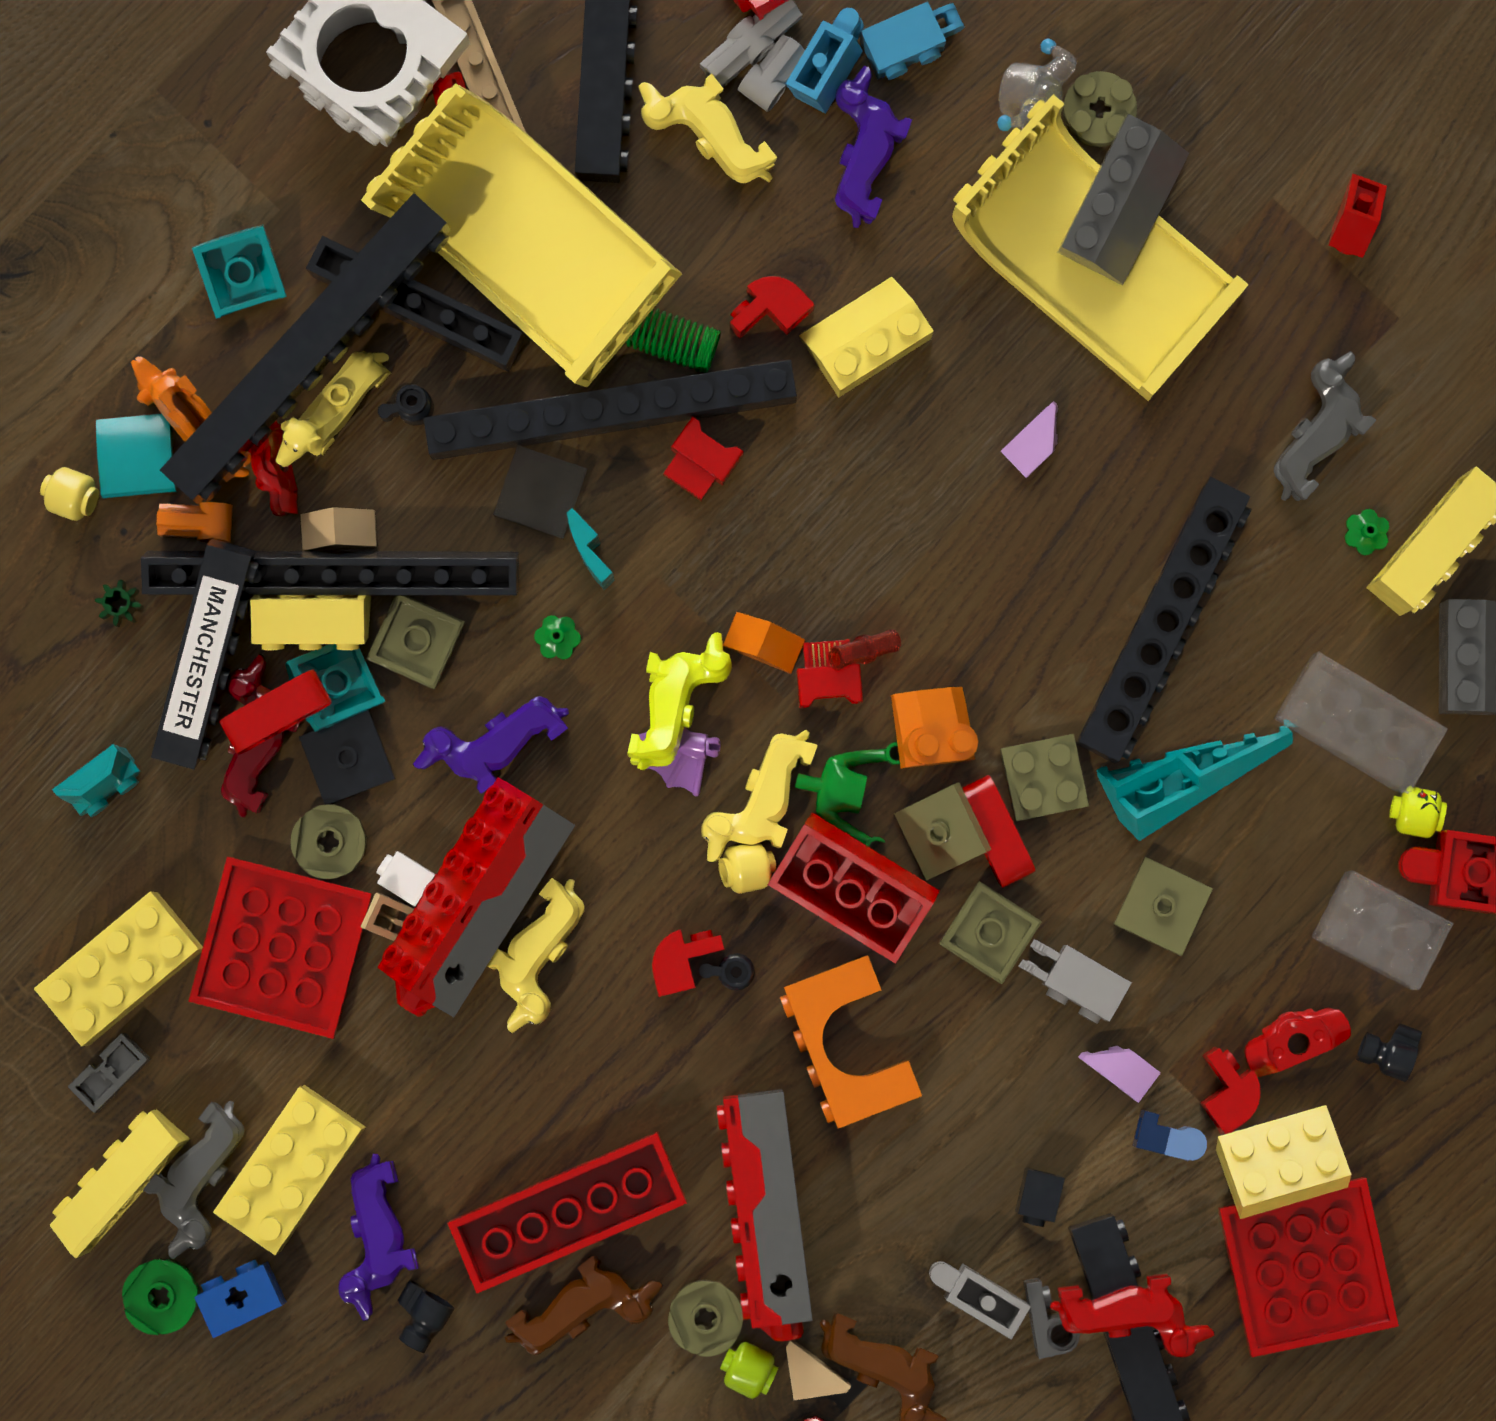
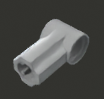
M783 34L759 65L755 64L746 74L738 87V91L766 112H769L786 89L785 83L805 51L801 44Z

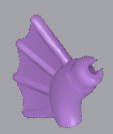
M684 727L679 750L674 761L667 766H650L647 769L650 768L659 773L665 781L667 788L682 787L692 792L694 796H699L705 759L707 756L717 757L720 754L721 742L717 737L709 738L708 734L691 732ZM647 732L638 734L642 741L645 740Z

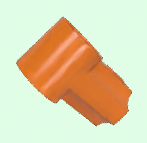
M201 502L199 506L159 504L156 523L157 535L162 537L197 538L198 541L208 543L213 538L230 543L233 505L217 502Z

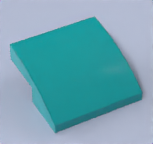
M162 414L96 420L97 459L102 498L176 491V485L160 471L164 464L174 455L172 426Z
M571 508L567 512V517L575 545L587 569L596 582L605 590L615 579L613 572L593 552L600 545L598 534Z

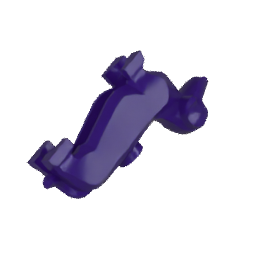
M863 66L853 80L843 81L836 92L838 107L850 115L858 126L854 145L846 144L839 162L845 168L835 196L836 205L852 215L853 228H859L861 220L871 224L872 220L876 219L883 199L875 197L873 200H869L872 190L871 184L891 157L894 142L900 144L902 139L906 138L913 120L906 117L898 120L886 102L869 96L868 88L872 74L867 66Z
M542 696L534 697L508 717L503 712L499 713L485 724L488 732L472 742L461 740L445 727L433 728L424 736L422 741L424 750L415 760L413 766L424 770L437 761L444 760L459 777L476 780L477 789L482 794L496 781L492 771L507 766L532 735L539 734L543 729L547 728L546 734L552 741L567 730L568 727L561 718L569 714L568 708H556L547 698Z
M373 1154L370 1164L357 1169L351 1176L352 1197L356 1210V1215L350 1217L351 1226L355 1238L362 1237L365 1259L359 1267L341 1277L338 1287L341 1299L345 1303L353 1304L356 1307L363 1322L368 1321L373 1314L372 1290L392 1284L404 1268H407L409 1271L420 1268L415 1248L402 1249L404 1244L403 1230L386 1199L385 1181L387 1183L399 1182L394 1161H388L380 1164V1156L378 1154Z

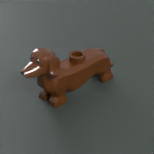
M592 1256L577 1267L583 1278L566 1285L541 1316H537L529 1322L531 1315L527 1310H521L506 1321L505 1324L513 1333L508 1334L505 1337L506 1343H519L528 1353L539 1355L568 1334L572 1339L578 1337L591 1326L587 1320L604 1308L614 1310L630 1324L642 1323L651 1316L654 1310L652 1300L663 1287V1284L660 1281L651 1280L640 1288L632 1290L619 1274L601 1270V1261L597 1256Z
M838 1313L834 1314L831 1324L827 1320L820 1322L824 1332L821 1346L824 1357L858 1372L857 1381L877 1388L879 1382H882L897 1390L901 1398L899 1421H947L944 1416L932 1411L928 1407L935 1386L930 1373V1364L935 1363L939 1355L922 1348H917L912 1357L905 1349L895 1345L861 1341L857 1336L848 1333L849 1329L855 1327L857 1321Z

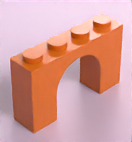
M868 955L783 987L786 995L779 998L787 1018L795 1016L799 1030L794 1031L793 1034L800 1052L808 1051L813 1065L806 1068L814 1088L821 1086L826 1100L820 1102L827 1123L835 1121L837 1128H841L922 1096L908 1060L868 1075L857 1076L837 1069L825 1054L823 1031L832 1013L847 1003L881 991Z

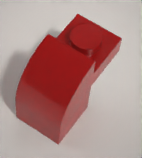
M763 277L747 286V294L753 301L749 303L747 300H744L733 310L730 315L734 319L730 321V329L741 339L763 317L768 315L788 335L814 311V303L793 282L781 277Z
M681 929L666 936L658 945L652 962V971L658 996L661 997L696 988L689 958L724 950L721 935L713 937L712 930L690 935L692 942L686 944L684 943Z
M1213 1047L1202 1056L1223 1084V1087L1203 1100L1200 1105L1219 1132L1225 1135L1240 1127L1255 1113L1260 1101V1083L1254 1070L1247 1069L1238 1075L1236 1070L1241 1067L1228 1049L1222 1052L1220 1048Z

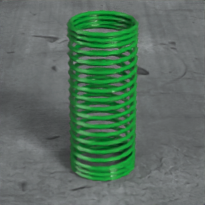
M653 308L646 317L638 341L637 337L642 323L635 330L632 339L630 336L625 342L628 348L632 346L636 350L639 347L640 352L645 349L646 354L650 352L652 356L657 354L659 359L664 355L665 361L670 358L671 363L676 360L677 365L682 363L683 367H686L689 364L690 370L695 366L696 372L707 373L715 355L721 331L707 326L694 358L704 327L703 323L700 324L694 344L687 358L697 322L693 323L687 344L681 355L691 324L690 319L687 321L675 353L677 341L685 322L683 317L680 320L674 341L668 352L671 338L679 319L678 315H676L662 350L663 342L673 316L672 313H669L662 336L656 347L657 339L666 316V311H663L655 336L649 346L660 314V309L658 308L643 344L645 333L654 311Z

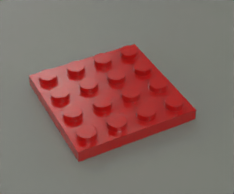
M227 856L188 1002L335 1039L364 930L361 924L370 907L373 894Z
M1367 1178L1352 1179L1349 1182L1348 1188L1240 1219L1235 1204L1218 1208L1249 1355L1251 1357L1399 1326Z

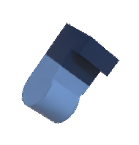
M1145 1110L1140 1111L1132 1146L1191 1161L1197 1160L1204 1155L1207 1149V1140L1200 1130L1187 1126L1175 1129L1157 1124L1159 1114Z

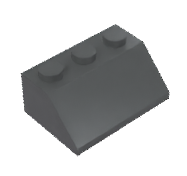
M1448 599L1439 604V714L1496 715V601Z

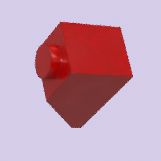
M1354 173L1352 174L1332 227L1329 246L1336 248L1345 255L1364 257L1380 222L1387 189L1386 185Z

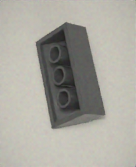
M1128 114L1122 122L1057 253L1123 285L1189 152L1160 129Z

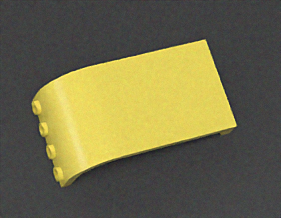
M455 83L452 88H448L440 95L437 106L431 114L423 118L415 126L414 135L406 145L398 148L390 158V164L384 172L376 176L368 184L367 193L361 201L371 210L391 218L409 197L415 193L445 220L450 228V231L447 233L449 240L438 253L566 371L564 374L575 384L588 387L682 273L532 137L485 100Z
M1053 94L1046 103L1040 99L1026 116L1030 121L1022 130L1017 127L1012 130L1002 143L1006 149L997 159L991 155L978 170V173L981 175L979 180L973 186L968 183L965 184L953 199L957 203L953 212V221L965 240L996 272L1149 401L1249 284L1238 275L1233 279L1159 215L1123 285L1057 253L1100 165L1080 147L1064 126L1061 119L1064 103Z

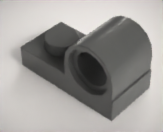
M1039 1278L1023 1280L1026 1300L1031 1306L1028 1312L1036 1356L1042 1359L1071 1352L1078 1345L1080 1333H1070L1069 1338L1063 1343H1055L1051 1340L1052 1329L1056 1325L1062 1324L1059 1314L1047 1315L1046 1309H1050L1052 1302L1049 1286L1042 1287Z

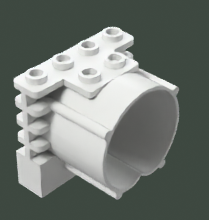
M308 0L301 11L298 10L294 15L295 19L288 28H284L280 33L281 37L274 46H270L266 53L272 60L269 66L285 79L291 75L300 82L299 89L305 94L303 96L304 99L320 111L324 107L333 120L347 132L356 131L372 145L376 146L380 142L388 147L392 142V138L398 135V130L402 129L406 123L418 114L425 104L429 93L432 91L433 85L440 77H445L469 46L470 41L465 31L423 0ZM370 22H378L380 26L392 29L396 34L398 42L400 44H407V53L400 72L387 85L369 92L349 91L333 83L323 72L320 62L325 50L345 30Z

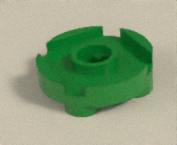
M162 1258L153 1259L136 1267L127 1277L122 1289L124 1311L127 1319L135 1328L150 1335L168 1334L184 1327L197 1310L198 1304L194 1297L200 1294L199 1285L188 1268L175 1260ZM165 1287L169 1291L167 1297L170 1299L168 1305L161 1303L157 1307L152 1303L155 1297L151 1292L154 1288L161 1290Z

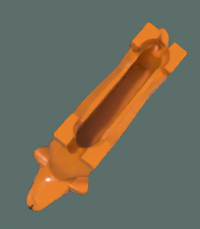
M139 356L133 358L131 364L139 389L137 400L147 406L155 403L165 419L186 442L212 412L203 400L195 394L197 389L186 375L182 377L177 376L174 368L161 372L145 358ZM248 451L244 455L247 457V460L236 473L231 474L228 472L223 479L226 482L233 477H246L249 475V469L244 468L251 462V455Z

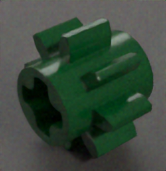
M123 580L118 581L117 588H111L104 584L103 588L106 593L103 598L95 599V602L103 605L105 609L100 613L99 617L104 620L111 615L114 616L113 624L116 627H120L122 619H128L135 623L134 612L136 609L144 608V605L136 602L134 598L139 594L140 590L134 587L128 592L125 591L126 583ZM121 595V598L127 601V605L121 606L118 612V609L112 607V602L118 601Z

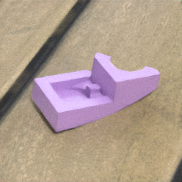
M1054 401L1001 450L1006 458L1026 478L1055 451L1058 434H1056L1058 405Z
M1119 1046L1109 1047V1050L1095 1053L1087 1051L1082 1052L1078 1056V1058L1138 1103L1160 1075L1157 1069L1129 1048L1122 1049Z

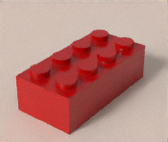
M813 812L768 883V886L895 964L931 909L940 891Z

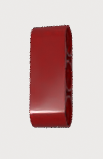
M312 669L221 719L219 723L236 754L240 755L318 713L332 704V701L316 671Z
M990 775L962 787L992 849L984 854L1000 886L1003 888L1036 872L1029 853Z

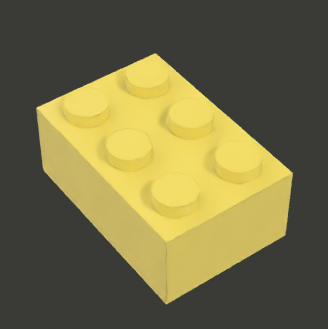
M1326 1105L1218 1136L1216 1151L1240 1219L1348 1188L1352 1174Z

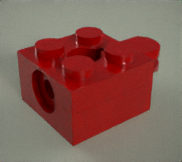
M1443 830L1441 832L1438 831L1436 849L1412 847L1401 854L1398 861V870L1401 876L1409 882L1431 885L1429 905L1496 915V837Z

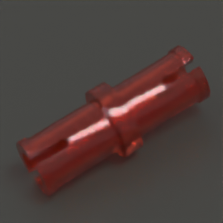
M889 629L873 636L860 635L855 637L853 642L831 647V651L828 652V659L835 670H841L844 667L857 663L866 665L874 662L876 657L898 652L901 647V639L894 629Z

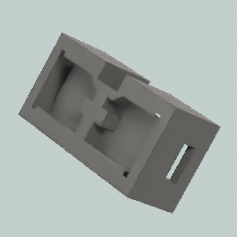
M121 1033L99 1055L104 1061L98 1067L95 1064H90L68 1086L93 1113L99 1112L151 1060L127 1033ZM121 1041L140 1059L139 1061L123 1044L120 1043ZM76 1086H80L86 1092V1094L94 1101V1106L91 1104L92 1101L82 1091L79 1092L75 1088Z

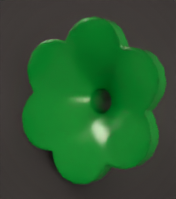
M1365 509L1360 515H1351L1347 519L1346 527L1348 531L1344 537L1345 542L1350 547H1356L1359 554L1364 556L1370 555L1375 549L1381 550L1387 546L1388 538L1386 533L1390 527L1389 522L1385 518L1378 517L1374 510ZM1367 528H1370L1372 533H1368Z
M550 615L544 618L542 627L535 631L534 639L541 645L540 651L545 658L551 659L557 656L565 660L572 656L573 648L580 644L581 635L575 630V623L570 617L564 616L559 619L556 616ZM556 633L560 634L559 639H554Z

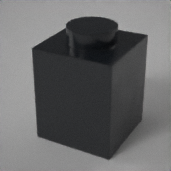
M1030 1168L1024 1169L1015 1209L1017 1214L1024 1215L1022 1222L1044 1227L1045 1221L1055 1223L1065 1180L1064 1177Z

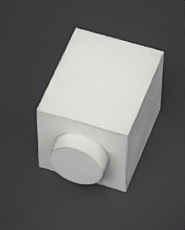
M399 851L393 857L388 854L376 872L381 876L377 882L379 885L415 907L422 898L426 885L436 875Z

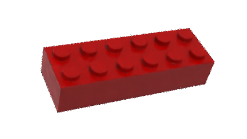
M657 1131L454 1218L447 1224L475 1291L480 1293L687 1204V1199Z

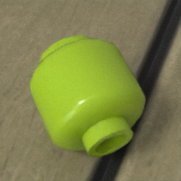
M749 1342L741 1343L736 1351L729 1348L720 1366V1369L726 1372L724 1377L725 1386L751 1399L758 1397L760 1393L767 1394L779 1368L774 1365V1356L770 1352Z

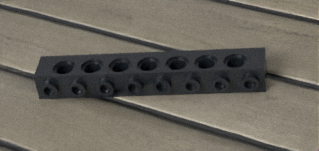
M1210 477L1205 482L1076 742L1077 745L1115 764L1120 761L1121 757L1129 758L1137 742V739L1133 738L1132 735L1138 724L1142 726L1146 724L1154 707L1148 703L1154 691L1161 693L1169 678L1170 673L1164 670L1170 658L1177 660L1186 643V640L1181 638L1187 625L1191 627L1195 625L1203 607L1197 604L1203 592L1210 594L1219 576L1214 570L1220 559L1223 561L1227 560L1234 547L1235 541L1231 540L1230 537L1235 527L1237 526L1242 529L1252 509L1246 505L1251 496L1213 477ZM1215 514L1222 518L1224 522L1222 532H1212L1207 527L1206 519L1208 515ZM1200 547L1206 551L1208 555L1206 565L1199 566L1192 562L1190 558L1191 548ZM1184 580L1190 584L1192 593L1189 598L1183 599L1175 594L1173 589L1175 581ZM1160 613H1169L1175 619L1173 631L1166 632L1159 628L1157 617ZM1149 645L1157 649L1159 653L1157 664L1149 665L1142 660L1140 653L1143 646ZM1134 678L1142 684L1143 692L1139 698L1129 697L1125 693L1124 684L1127 679ZM1118 711L1125 716L1126 727L1123 731H1114L1109 727L1107 719L1111 712Z

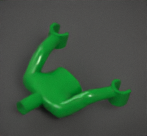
M894 742L885 749L860 750L831 756L825 763L821 778L798 773L795 788L817 792L816 814L869 847L872 841L886 843L881 837L871 838L842 819L838 813L849 812L859 814L864 796L867 776L851 771L848 767L885 761L892 765H898L900 760H893L889 755L890 749L898 747V744Z

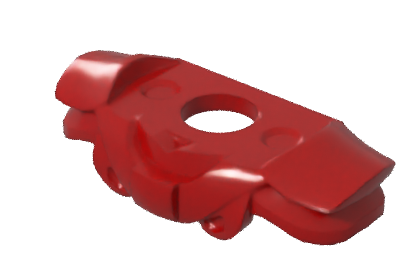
M276 420L269 427L272 429V433L267 440L258 447L254 444L248 452L251 454L252 470L257 477L255 480L257 488L262 491H269L272 513L275 516L283 517L287 514H298V489L292 464L284 467V471H282L276 462L284 434Z
M1310 1008L1298 1012L1288 1011L1279 1015L1269 1026L1261 1029L1263 1034L1247 1043L1244 1054L1250 1069L1254 1070L1257 1077L1278 1073L1332 1050L1349 1039L1351 1036L1350 1024L1339 1009L1324 1008L1314 1011ZM1296 1033L1305 1034L1309 1041L1307 1050L1301 1054H1293L1288 1048L1289 1038Z

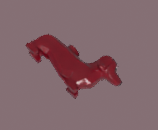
M259 654L248 668L237 669L230 676L228 683L229 693L244 706L272 691L261 684L267 665L263 655ZM300 723L287 730L297 732ZM284 732L240 755L236 754L233 746L230 744L228 753L232 754L233 757L224 776L221 795L225 800L237 807L240 817H246L247 809L255 813L261 812L268 793L264 791H257L255 793V788L259 783L258 777L279 752L284 742Z

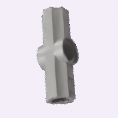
M789 0L765 14L762 20H759L756 15L744 18L730 31L727 40L700 63V68L707 77L713 74L722 87L726 86L749 64L755 65L761 61L776 44L775 41L801 20L803 14L794 1Z

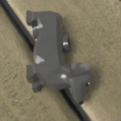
M1351 351L1337 360L1329 358L1321 360L1312 369L1311 381L1321 396L1322 407L1311 422L1305 418L1295 427L1291 433L1295 439L1280 455L1274 466V474L1284 487L1281 499L1284 501L1289 499L1291 495L1296 501L1306 500L1319 485L1315 480L1308 481L1306 479L1312 472L1313 466L1340 449L1349 440L1351 434L1354 437L1359 433L1364 435L1376 422V419L1372 416H1363L1359 395L1344 380L1346 374L1355 363V355Z
M228 1101L224 1109L218 1103L211 1102L198 1118L203 1123H212L205 1132V1137L176 1159L169 1169L167 1178L162 1174H155L143 1189L148 1194H157L161 1213L178 1228L176 1236L168 1247V1255L171 1259L176 1258L188 1248H202L208 1243L212 1235V1227L209 1221L199 1210L198 1199L209 1183L215 1187L228 1171L224 1163L244 1136L245 1129L243 1124L233 1114L234 1102Z

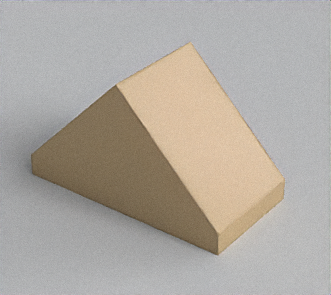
M332 507L301 514L302 551L377 547L375 510Z
M376 893L361 927L394 941L402 929L405 918L415 908L382 893Z
M795 1340L785 1342L794 1400L848 1392L851 1384L847 1379Z

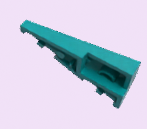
M1287 726L1279 727V732L1256 738L1254 733L1244 735L1243 741L1223 745L1221 740L1201 744L1166 752L1165 759L1143 764L1140 759L1131 760L1129 767L1109 771L1107 766L1097 769V776L1119 821L1141 841L1293 744V732Z

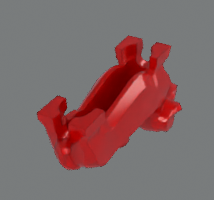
M1166 1273L1147 1276V1288L1128 1286L1094 1300L1088 1298L1079 1300V1298L1083 1297L1082 1289L1079 1288V1285L1058 1287L1060 1302L1054 1301L1050 1305L1051 1309L1059 1312L1065 1330L1072 1334L1108 1331L1110 1338H1119L1132 1335L1131 1328L1154 1327L1159 1331L1164 1348L1168 1354L1174 1357L1191 1356L1195 1353L1198 1343L1215 1336L1214 1330L1208 1325L1190 1326L1185 1324L1183 1307L1180 1301L1167 1290L1168 1286L1171 1285V1277Z

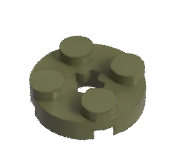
M1096 71L1081 75L1075 80V83L1067 91L1062 110L1066 126H1069L1071 132L1075 134V137L1080 142L1089 146L1104 147L1112 144L1122 122L1128 114L1136 117L1137 102L1132 86L1127 80L1121 79L1110 72ZM1097 100L1104 101L1105 106L1110 108V112H1104L1102 118L1096 117V112L1090 110V104H1096Z
M327 804L313 808L296 822L292 830L291 850L295 859L308 874L317 878L337 879L352 873L362 861L366 852L367 837L360 819L349 810L337 805ZM327 831H333L334 838L339 840L338 847H333L331 853H325V847L319 844V838L326 837Z
M711 1280L694 1281L679 1290L671 1302L668 1316L669 1330L675 1342L684 1350L703 1357L719 1355L732 1347L741 1332L743 1323L742 1307L736 1294L723 1283ZM706 1308L708 1312L714 1311L717 1317L712 1319L713 1326L706 1329L704 1324L697 1325L695 1322V1318L700 1316L699 1309Z

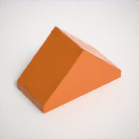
M736 612L723 647L791 674L805 639L770 621Z

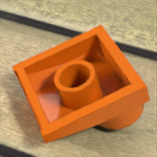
M963 687L918 690L891 695L901 769L975 760L974 753L978 747V738L975 731L970 727Z

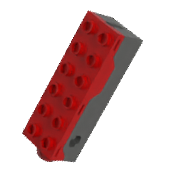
M499 777L496 779L494 784L485 792L483 801L474 816L466 822L463 833L453 849L445 855L443 864L434 879L426 885L423 896L415 909L405 918L401 931L392 945L385 950L382 961L377 967L395 980L398 1005L418 1017L424 1016L429 1009L434 1007L455 1017L572 832L575 824Z
M783 1089L724 1096V1105L717 1106L719 1130L727 1129L728 1142L721 1143L724 1168L732 1167L733 1180L726 1181L729 1206H737L738 1217L731 1218L733 1243H741L743 1255L736 1256L738 1282L746 1281L747 1293H740L743 1320L751 1319L752 1329L761 1328L774 1341L799 1339L804 1334L803 1322L813 1320ZM776 1275H786L791 1279V1281L785 1283V1289L777 1290L770 1285V1283L776 1282Z

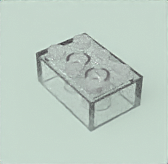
M1346 871L1311 938L1410 990H1420L1453 923L1355 871Z

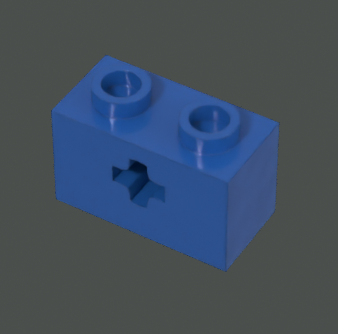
M256 1259L235 1268L237 1276L225 1282L222 1275L201 1285L203 1292L194 1298L213 1338L286 1303V1299L268 1261L258 1265ZM234 1287L238 1291L246 1290L248 1296L243 1299L244 1305L240 1301H232L230 1296L235 1293Z

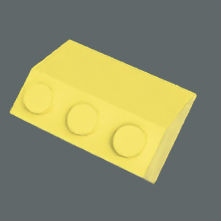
M890 277L803 332L799 337L839 398L931 340L934 331L915 301L893 277Z
M254 595L250 599L251 644H261L263 650L284 649V644H299L300 650H319L322 648V644H336V649L357 650L359 649V644H365L368 639L371 595Z

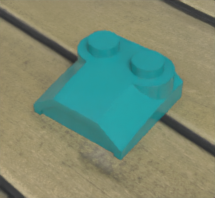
M264 225L244 229L192 247L216 319L266 301L287 297Z
M328 644L319 650H314L289 660L285 664L289 681L314 669L332 701V704L306 719L315 732L331 727L340 721L385 702L384 697L379 693L360 648L357 650L336 649V644Z
M112 744L52 790L56 796L72 804L80 816L88 813L90 817H94L109 805L106 800L116 792L123 795L139 783L136 777L141 771L126 748Z

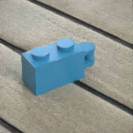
M927 1L861 30L859 41L877 80L887 76L888 80H891L908 71L907 67L920 61L921 65H925L941 57L940 52L944 51L946 44L945 38L960 32L965 26L954 3L932 11ZM944 17L948 26L940 29L937 20Z
M845 8L841 10L832 25L824 20L822 21L785 83L795 98L825 114L836 97L838 87L847 79L863 52L857 40L861 35V30H864V23L855 9Z

